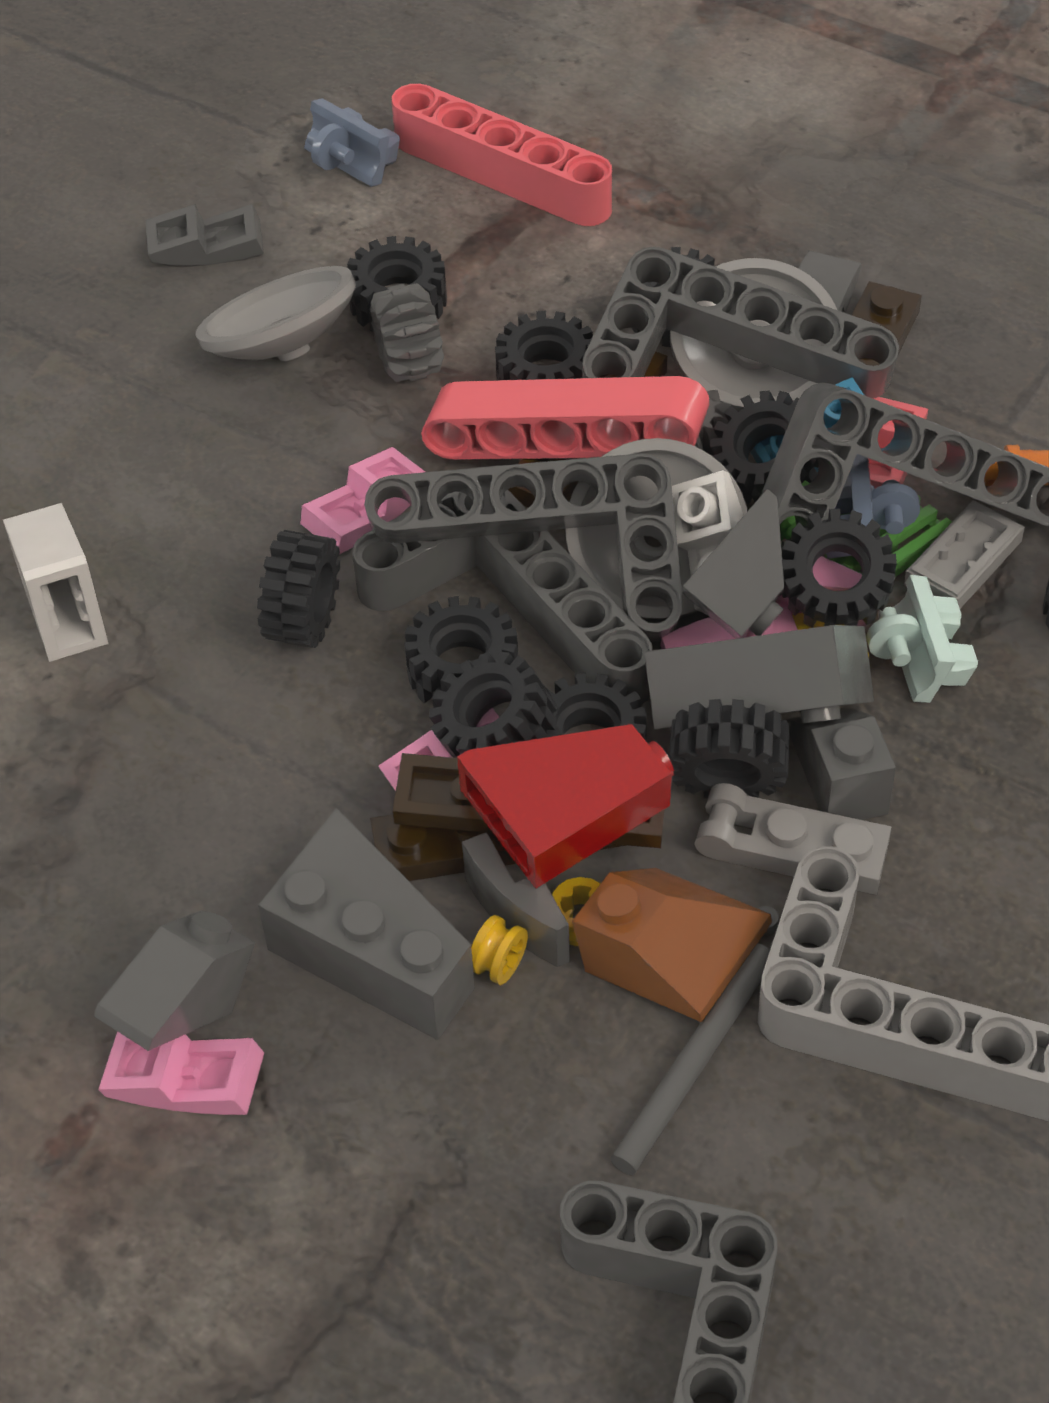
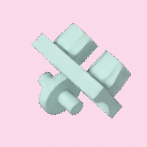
M909 575L905 582L907 586L905 597L897 605L885 607L883 611L880 610L878 612L879 620L868 629L866 639L870 652L873 655L883 659H892L895 666H902L913 702L930 703L941 685L965 686L976 670L978 660L972 645L949 643L948 639L953 638L960 626L961 611L956 598L933 596L927 576Z

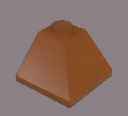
M658 868L609 872L572 920L585 972L699 1022L704 1020L772 923L770 913Z

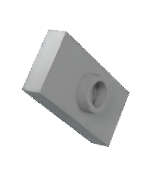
M972 500L906 571L905 582L909 575L927 576L933 596L956 598L961 609L1022 542L1025 527Z

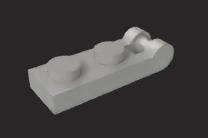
M721 783L711 788L705 806L710 816L707 821L700 824L694 843L696 849L704 856L794 877L798 863L804 854L813 848L822 846L837 847L848 852L856 860L859 867L857 891L877 895L892 826L747 796L742 789L731 784ZM734 825L752 828V834L739 833L734 829Z

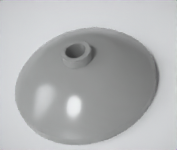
M746 258L715 266L837 310L835 303L822 285L804 271L787 263L762 258ZM710 301L697 302V304L706 307L716 305ZM763 320L750 321L757 326L770 325ZM670 330L672 355L681 375L699 382L706 391L718 390L720 401L730 404V406L732 405L737 412L745 408L740 399L747 395H750L753 402L757 403L760 402V391L770 390L776 401L779 391L789 393L794 401L797 397L800 398L803 392L810 386L818 384ZM815 339L804 340V342L814 346L825 345L823 342Z
M326 266L304 270L263 284L236 297L211 313L198 326L196 338L203 350L220 357L248 361L264 360L278 356L280 361L298 358L310 350L308 343L324 334L350 302L356 286L350 269L342 266Z
M653 438L637 440L612 449L602 456L639 453L653 455L660 459L668 468L671 486L722 470L728 472L720 462L705 451L693 445L672 439ZM729 473L743 515H745L747 507L736 481ZM645 476L632 477L624 484L626 492L636 500H648L658 493L656 484ZM579 481L569 503L576 506L587 505L596 498V492L588 483ZM615 524L565 529L566 544L570 556L623 610ZM644 536L637 537L630 544L632 553L642 561L652 562L658 560L664 554L663 546H649L645 542ZM678 546L683 592V585L691 577L688 551ZM683 593V607L680 618L697 612L694 603ZM657 596L644 597L636 604L637 613L644 620H666L670 616L669 606L663 599Z

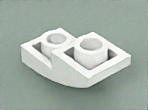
M724 470L672 486L677 546L688 551L691 576L744 516L731 477ZM694 604L695 610L706 614L696 604Z

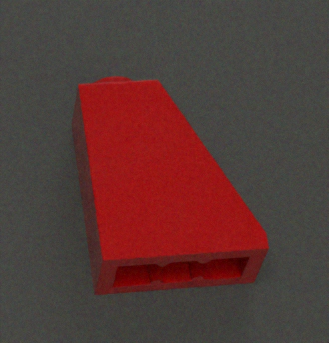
M632 724L471 749L457 756L460 790L535 889L670 806L671 782L674 775L673 765L663 748L655 741L647 743Z

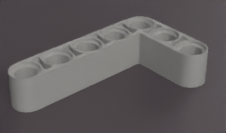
M822 846L813 848L804 854L798 863L762 974L758 1011V1025L761 1033L770 1042L780 1047L1049 1121V1025L838 968L854 915L859 867L856 860L848 852L837 847ZM818 889H830L834 892H823ZM811 943L819 947L805 948L799 944ZM793 999L801 1002L802 1005L789 1006L779 1001ZM854 1017L863 1018L871 1024L857 1025L848 1019ZM918 1037H932L941 1044H926L920 1041ZM987 1056H1001L1008 1059L1011 1064H999Z

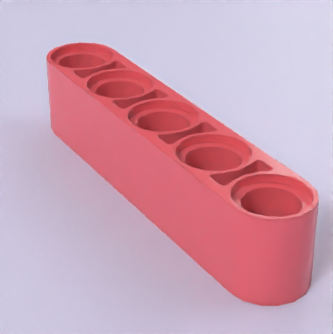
M408 84L398 88L393 93L394 133L399 135V149L578 225H599L611 216L612 165L606 158L428 85Z
M681 376L452 382L441 388L422 429V440L426 447L434 454L453 460L602 457L612 449L623 444L653 438L672 439L695 446L709 407V395L699 382Z

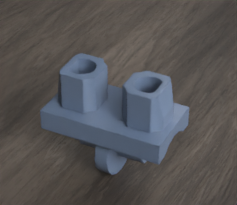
M323 98L312 101L310 110L313 115V125L307 135L304 149L311 152L313 163L324 170H332L337 167L371 187L381 184L384 167L396 162L400 142L399 135L387 128L377 129L363 121L360 113L349 107L341 109Z
M857 454L835 509H840V519L849 520L850 514L848 513H851V510L862 513L861 524L867 526L871 519L881 525V529L886 530L890 534H899L905 527L915 522L919 516L920 502L915 490L907 485L900 484L896 480H887L882 486L875 489L870 481L869 458ZM836 551L826 553L828 559L851 556L847 553Z

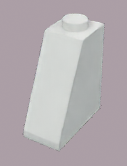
M62 503L4 519L3 522L14 559L49 662L109 644L89 567Z

